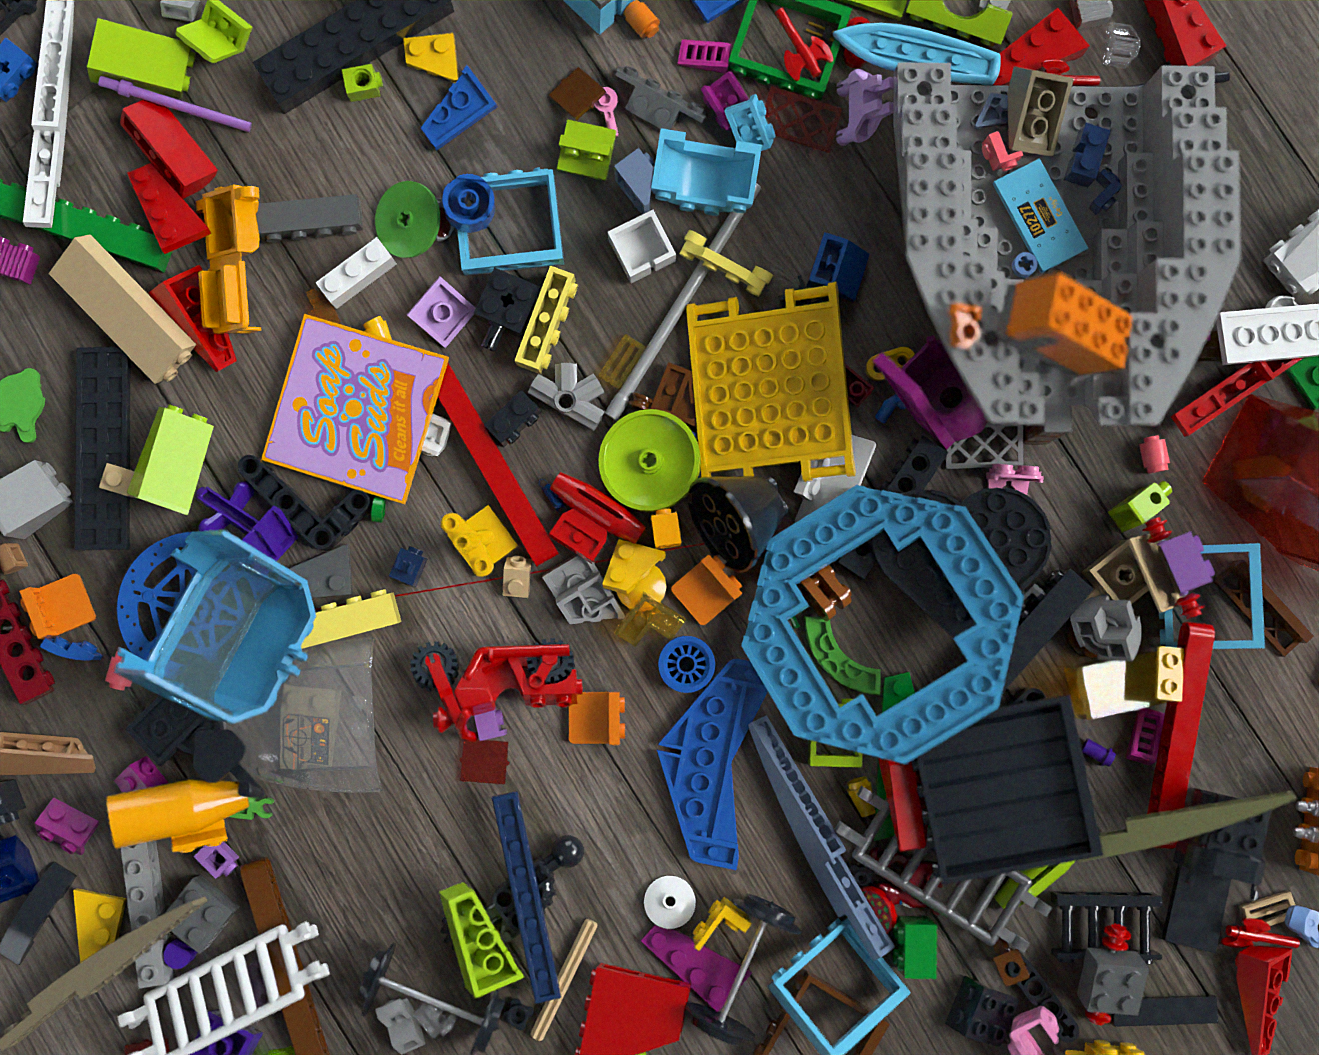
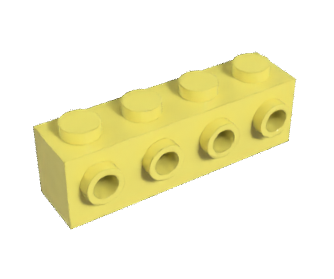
M553 266L549 267L515 358L517 366L541 374L543 368H548L552 357L549 354L552 345L556 346L559 340V324L561 321L565 322L569 312V308L566 307L569 298H574L578 288V284H575L574 274Z
M386 589L371 593L372 598L362 600L361 596L346 599L347 605L337 607L336 602L321 606L322 611L315 613L316 618L313 622V629L305 637L301 648L400 623L401 618L394 592L387 594Z

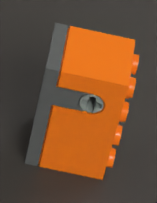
M1056 273L1007 285L998 337L1073 377L1124 368L1127 347L1124 341L1130 335L1133 316L1061 273Z

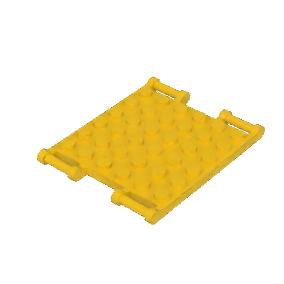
M837 282L828 283V286L794 290V288L785 289L786 308L739 315L737 297L728 298V301L696 305L695 303L687 304L698 445L701 454V478L711 477L713 472L743 469L744 476H754L753 468L797 462H801L804 482L812 481L813 478L829 476H856ZM829 296V302L797 307L795 304L797 300ZM729 311V317L697 321L698 315ZM839 457H844L845 460L843 465L811 468L810 461Z

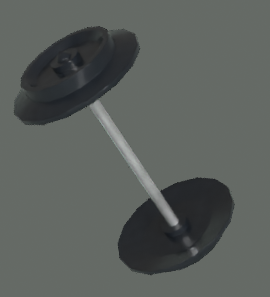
M746 894L744 900L732 898V903L736 907L761 920L722 1011L717 1012L713 1008L693 1002L686 1003V1009L693 1015L691 1022L695 1027L711 1037L731 1045H740L743 1040L753 1041L756 1038L755 1034L748 1027L727 1014L766 925L770 924L793 934L802 933L801 929L794 924L796 918L794 914L778 906L774 901L770 902L752 894Z
M393 942L386 951L379 949L376 952L367 972H364L365 977L357 996V1001L363 1004V1017L368 1013L381 984L480 1024V1029L469 1055H475L477 1051L485 1053L493 1031L499 1029L497 1021L505 1003V1000L499 998L500 988L495 990L483 1019L384 978L394 954L396 943Z

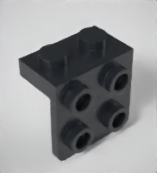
M964 976L945 1024L965 1037L999 1047L1006 1036L1019 1000L1012 995L988 988L971 977Z

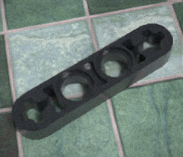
M1021 955L1030 975L1028 979L1016 984L1035 1008L1044 1006L1050 1001L1055 1002L1057 1010L1054 1016L1057 1020L1061 1018L1066 1025L1071 1026L1069 1028L1071 1033L1067 1035L1062 1033L1063 1028L1058 1023L1059 1032L1057 1037L1066 1043L1075 1041L1080 1033L1078 1024L1030 961ZM1008 962L1006 964L1007 972L1012 978L1017 977L1020 972L1017 970L1013 971L1015 968L1014 962ZM1034 980L1039 981L1041 984L1039 993L1030 994L1028 992V984Z

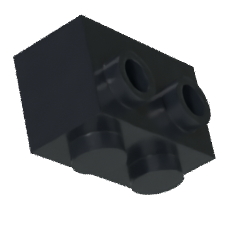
M520 390L484 426L505 447L507 444L512 445L521 436L520 432L526 426L528 428L531 427L539 419L538 415L541 412L530 398Z

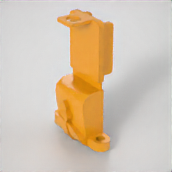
M239 185L220 186L214 188V191L202 194L203 199L196 201V212L204 214V223L212 233L206 236L207 259L209 260L210 268L208 271L199 272L202 326L204 328H212L213 332L217 334H250L259 332L261 327H248L249 314L245 261H242L241 256L252 254L259 248L260 238L256 220L259 206L258 200L260 199L259 188Z

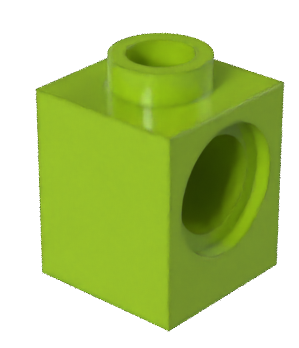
M372 64L342 69L346 94L351 102L380 97L379 88L383 87L380 72H375ZM362 79H369V83L366 86H358Z

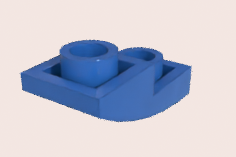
M57 636L56 638H45L40 645L41 648L53 654L74 660H101L103 655L96 651L98 648L87 641H83V643L73 642L71 644Z

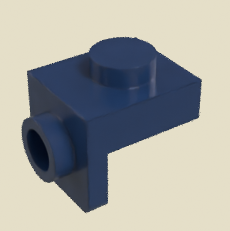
M1105 169L1096 178V181L1105 189L1092 201L1089 207L1095 215L1102 209L1107 212L1117 201L1114 197L1122 188L1120 179L1114 173H1108Z

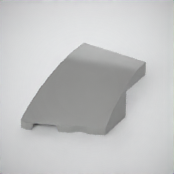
M575 554L542 574V578L556 598V604L569 624H578L584 621L598 622L614 618L619 620L626 617L611 590L603 588L604 578L594 562L591 564Z

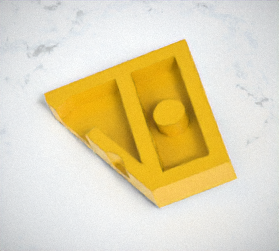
M453 33L404 38L407 66L417 70H425L428 74L436 77L439 75L456 83L459 78Z
M618 539L602 583L603 588L628 595L636 587V584L650 573V569L654 565L665 559V551Z

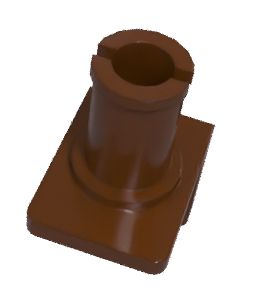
M999 937L997 942L992 945L996 953L992 961L995 962L1004 985L1010 986L1028 979L1029 973L1019 950L1013 949V947L1010 948L1008 942ZM1008 962H1016L1019 965L1020 973L1017 977L1012 978L1005 973V965Z

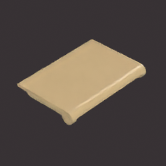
M1150 534L1129 539V544L1159 613L1178 607L1174 604L1177 599L1181 598L1179 596L1181 592L1161 547L1157 546V543L1146 541Z

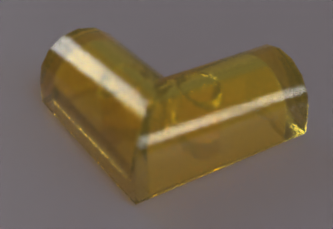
M643 591L617 626L614 633L635 647L650 627L672 640L685 623L686 618Z

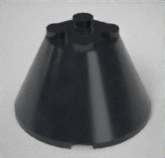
M762 476L702 477L695 480L689 487L688 493H692V501L688 503L690 514L699 536L714 556L719 554L726 561L724 565L732 571L743 573L753 568L783 520L784 515L788 513V506L781 499L775 480L772 477L764 478Z

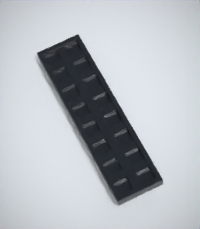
M120 347L77 348L75 550L78 551L130 550V497L99 488L107 463L130 470L131 359Z

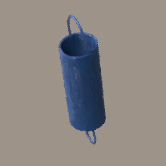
M547 484L541 489L556 511H558L560 507L564 506V503L550 490L551 485Z

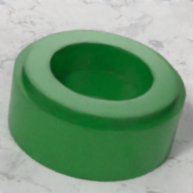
M374 497L371 515L372 522L382 523L384 520L386 500L382 497Z

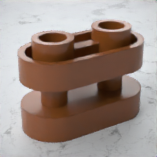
M827 565L812 575L813 578L808 577L796 584L805 600L824 621H829L836 615L835 605L840 609H844L851 603L850 596H852L849 588L845 584H840L835 577L834 570ZM818 586L821 587V589L825 592V594H826L829 598H827V597L823 594V592L818 588Z

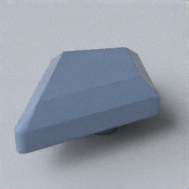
M989 94L974 125L975 129L1008 124L1007 95Z

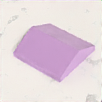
M439 276L408 312L407 316L446 348L474 315L476 308Z

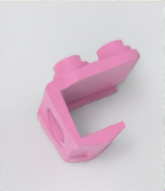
M992 464V469L986 472L988 488H1003L1006 485V481H1011V486L1014 490H1018L1026 495L1029 482L1043 483L1044 477L1041 476L1039 467L1018 465L1017 470H1013V465Z
M1039 1006L1015 1016L1009 1035L1011 1043L1008 1044L1011 1055H1045L1028 1030L1041 1023L1053 1042L1057 1043L1059 1027L1054 1014L1044 1006Z

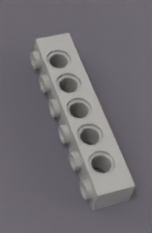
M156 840L121 848L131 932L166 913ZM169 934L135 960L139 988L165 985L174 979L173 968H170L164 961V951L170 943Z

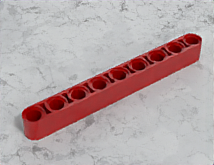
M448 363L438 398L536 566H539L559 553Z
M1183 622L1180 627L1177 648L1184 649L1182 701L1167 702L1147 814L1182 809L1185 806L1215 638L1214 627L1210 624ZM1177 841L1155 847L1174 849L1176 848Z

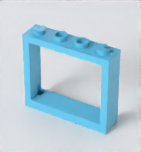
M538 167L533 169V172L523 173L522 170H512L506 175H498L497 173L484 174L481 178L491 187L492 191L547 185L554 249L470 259L468 233L457 230L461 268L464 275L492 273L494 267L502 271L564 264L553 169H540Z
M1260 543L1203 545L1204 551L1200 552V554L1248 552L1252 640L1214 641L1213 649L1265 648ZM1172 609L1159 613V619H1165V629H1160V645L1166 644V647L1177 648V642H1174L1173 612Z
M848 918L843 921L836 919L827 927L830 931L824 937L821 934L815 937L809 943L811 948L805 954L801 950L790 959L792 965L786 970L781 967L771 976L773 982L767 986L820 1055H844L911 993L882 957L875 961L872 960ZM842 933L889 994L833 1046H830L783 984Z

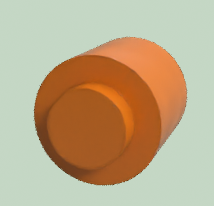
M634 0L625 8L623 12L626 16L625 20L641 38H651L658 32L660 20L645 3Z

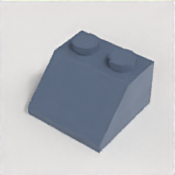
M638 148L614 166L617 184L640 214L643 215L649 212L651 208L653 194L651 186L655 163L647 152L643 154Z

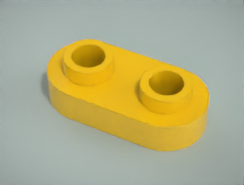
M899 347L883 352L900 370L904 365L898 363V358H905L907 363L915 355L907 347ZM879 354L872 356L865 366L867 376L874 381L885 380L882 373L874 371V365L876 364L873 360Z

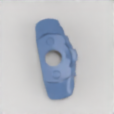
M1290 906L1285 916L1287 928L1298 933L1297 936L1303 938L1310 946L1319 948V912L1302 906Z

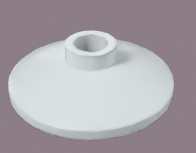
M664 876L658 878L648 887L645 893L644 908L646 914L659 927L666 929L678 928L689 921L695 910L694 892L690 885L679 877ZM667 897L675 899L674 906L670 907L666 904L665 900Z

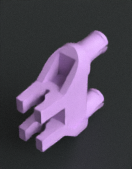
M856 69L850 72L847 79L837 83L836 87H840L836 89L838 95L841 97L849 95V123L847 128L837 131L836 135L839 136L836 138L837 143L845 146L853 141L860 143L869 139L876 131L882 118L893 113V102L882 104V94L893 89V78L888 77L882 80V75L872 76L863 70Z

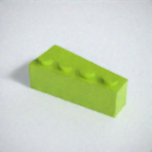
M464 882L439 891L466 989L477 998L524 978L474 891Z

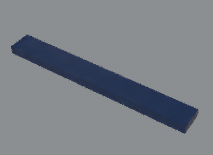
M518 791L495 795L491 798L535 1004L561 998V991Z

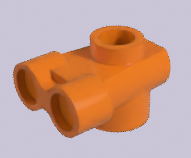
M962 303L949 304L948 317H951L950 347L964 350L971 349L972 342L976 341L979 337V327L976 322L980 321L981 307L967 306Z

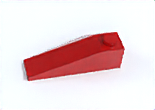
M197 265L163 281L151 290L148 295L196 344L193 349L215 372H218L237 360L228 333L217 334L213 332L212 328H204L202 326L199 272L203 271L200 265Z
M1249 946L1240 951L1236 956V978L1252 1055H1268L1270 1053L1277 1021L1273 1019V1016L1279 1006H1282L1284 997L1279 996L1282 981L1288 982L1292 958L1291 948Z

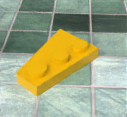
M79 888L73 890L80 963L118 940L127 898Z

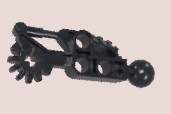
M564 835L559 837L552 846L551 855L545 859L540 855L533 860L544 914L546 913V907L551 906L553 903L552 897L557 893L553 885L555 883L554 871L560 866L572 868L583 859L584 846L575 836ZM508 878L496 888L492 897V903L484 908L492 924L501 917L503 918L500 934L502 942H509L520 934L519 925L513 918L516 914L513 897L508 903H503L498 898V894L501 892H507L512 897ZM443 917L442 923L446 926L442 927L440 932L448 934L444 942L449 943L452 937L447 919Z

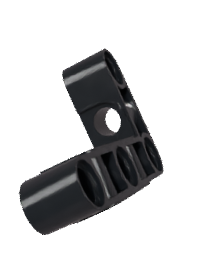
M245 455L238 462L240 474L272 507L276 506L281 509L291 526L317 549L325 551L333 549L372 510V497L364 491L354 490L321 519L309 508L310 505L289 484L281 480L274 473V469L270 468L263 460L254 455ZM256 461L257 470L249 474L247 470L249 463ZM291 496L293 505L285 510L283 501L286 497ZM359 496H364L366 500L364 507L356 509L354 505L355 499ZM327 532L329 535L328 543L320 545L318 541L319 535Z

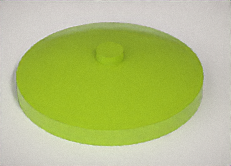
M646 409L624 416L609 429L600 447L599 471L605 487L615 499L635 510L655 512L656 510L667 509L676 505L689 494V487L697 480L700 472L701 454L694 434L681 419L665 411Z

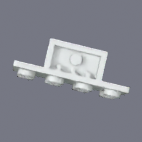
M852 435L856 476H829L813 478L812 481L804 482L801 472L794 493L802 497L803 501L795 522L803 519L855 485L861 486L876 448V443ZM844 457L814 460L810 461L811 468L843 465L845 460Z

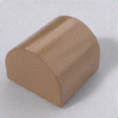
M4 543L0 545V567L4 575L17 572L28 566L18 543Z

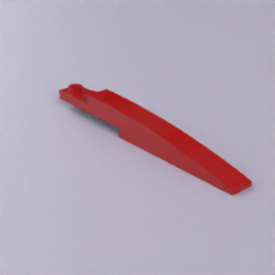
M1303 358L1247 363L1170 417L1184 437H1187Z

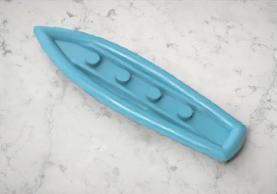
M864 23L833 32V37L857 57L890 71H895L898 62L951 63V82L991 86L995 83L1000 72L1001 56L999 53L917 27L892 23Z

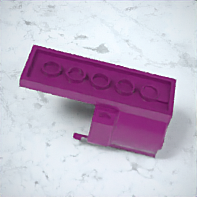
M935 335L927 337V344L901 370L885 354H879L873 360L911 416L946 450L955 441L970 438L985 428L988 423L986 417L955 367L943 341L937 340ZM962 397V401L956 407H946L952 398Z

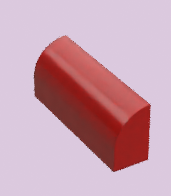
M141 100L122 109L121 126L182 199L203 189L216 176L217 168L168 107L147 100Z

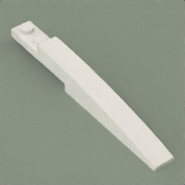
M46 0L31 124L34 134L23 216L25 227L52 228L56 189L60 187L65 142L74 0Z

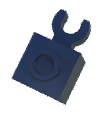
M409 546L408 550L400 548L389 577L416 587L428 559L422 557L423 551Z

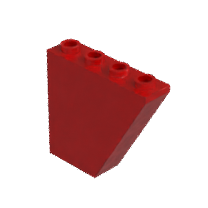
M600 963L596 969H592L589 985H593L592 994L587 995L584 1011H588L586 1021L581 1023L579 1037H583L581 1047H577L575 1055H637L679 1041L682 1035L686 1003H688L691 983L605 963Z

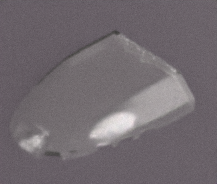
M375 637L341 640L301 649L302 652L308 655L306 661L295 659L292 662V665L300 670L299 675L292 676L289 674L287 680L281 684L276 693L277 699L268 711L235 723L223 722L224 730H232L245 744V756L240 763L253 778L289 787L326 792L383 791V785L380 783L376 765L371 662Z

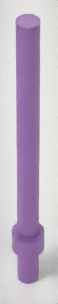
M104 76L99 78V86L118 91L119 95L130 97L131 95L250 132L251 122L133 86L132 82L126 80L117 81Z

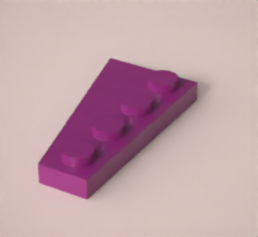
M654 924L643 936L641 942L682 980L691 983V988L718 1012L724 1006L741 966L705 945L698 951L694 948V940L676 929H666ZM746 970L739 988L752 974L751 970Z

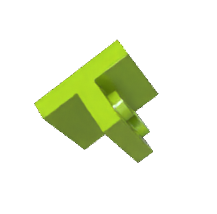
M567 119L565 133L561 135L559 142L561 152L557 170L606 181L617 130Z

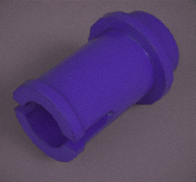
M1089 738L1085 740L1081 747L1082 753L1100 762L1102 767L1104 765L1109 767L1116 756V753L1112 752V748L1106 749Z

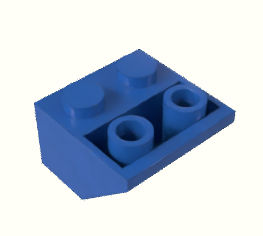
M824 232L806 287L828 286V283L837 282L838 297L854 302L870 254L848 239Z

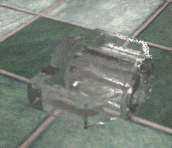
M1109 22L1103 48V65L1126 68L1137 57L1140 48V37H1138L1132 25ZM1115 33H1116V34H1122V35H1128L1130 38H1128V37H1122V36H1116ZM1112 53H1113V54H1119V55H1125V56H1131V57H1130V58H1124V57L1113 56Z

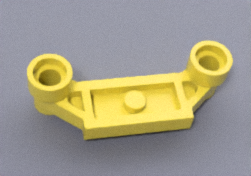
M689 230L684 238L686 242L679 253L681 256L693 261L694 257L703 260L702 265L714 272L719 269L726 273L725 277L728 280L737 284L741 281L748 285L746 291L755 296H760L765 284L768 285L773 277L770 272L758 266H755L751 273L746 268L707 247H703L707 239L692 230Z

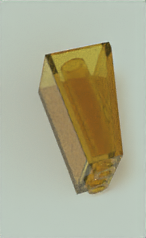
M1157 651L1138 653L1133 661L1101 660L1064 667L1075 718L1091 720L1167 703L1157 701L1155 698Z

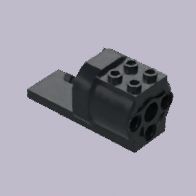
M1194 788L1190 807L1239 798ZM1272 809L1233 824L1177 841L1173 862L1178 865L1161 939L1216 953L1231 880L1252 884L1249 899L1254 901L1258 899L1259 892L1256 891L1257 885H1262L1266 862L1262 859Z

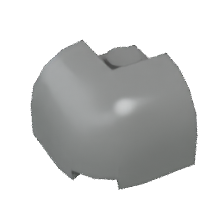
M1100 595L1084 601L1070 616L1074 634L1080 647L1084 646L1090 652L1098 655L1097 659L1133 661L1140 646L1141 622L1140 616H1134L1130 600H1110L1109 595Z

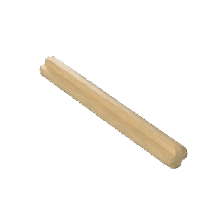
M585 919L558 975L561 998L545 1002L530 1033L532 1038L538 1041L544 1039L597 928L596 922Z

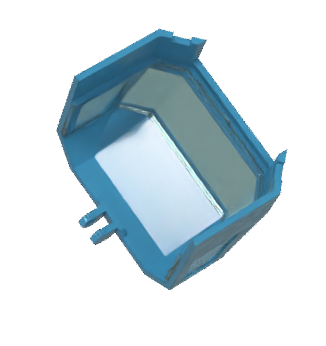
M225 530L192 532L185 539L187 545L181 551L176 548L170 554V556L196 570L147 660L145 661L118 647L117 655L122 658L121 662L115 665V673L210 720L235 723L268 711L277 699L276 693L281 684L287 680L289 674L292 676L299 675L300 670L292 665V662L295 659L306 661L308 655L301 651V645L305 637L313 629L316 614L308 582L304 578Z

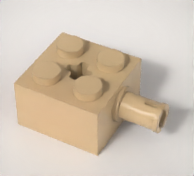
M1129 539L1118 542L1082 571L1094 589L1084 601L1100 595H1109L1110 600H1130L1132 604L1149 590L1129 544ZM1119 571L1124 572V574L1122 575L1123 580L1119 579Z

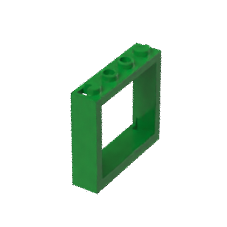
M749 0L728 62V70L737 73L738 77L748 76L754 78L757 83L762 85L772 84L778 86L784 92H797L803 94V97L808 100L813 98L822 101L841 43L834 38L831 47L833 62H826L820 83L800 77L799 81H795L787 72L741 58L739 55L758 0ZM764 0L838 24L837 30L846 28L852 8L828 0Z

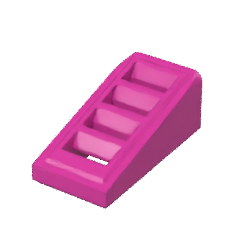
M682 40L678 65L726 74L731 44ZM688 48L693 49L691 59H686ZM697 50H702L701 60H696ZM707 51L712 52L711 61L706 60ZM717 53L722 54L721 61H716Z
M1142 706L1139 707L1126 759L1146 765H1152L1156 762L1165 713ZM1144 717L1155 720L1156 725L1144 722ZM1142 728L1152 730L1154 732L1153 734L1143 732L1141 730ZM1142 738L1151 741L1150 745L1143 742H1139V739ZM1137 749L1148 751V753L1139 752Z

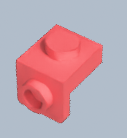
M999 131L989 134L982 142L983 156L986 160H989L993 171L1001 168L1003 171L1013 169L1023 157L1022 151L1010 155L1007 154Z

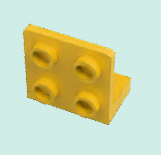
M725 897L721 901L716 900L708 911L710 914L709 918L705 923L700 921L693 931L694 948L698 951L702 948L723 917L725 923L736 932L741 929L746 933L751 926L749 915Z

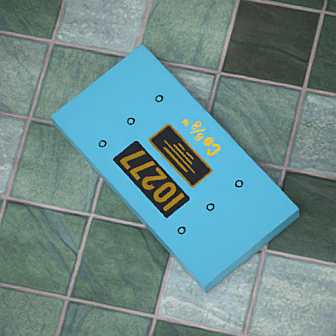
M1040 158L993 182L996 192L1028 251L1036 257L1037 267L1041 274L1089 249Z

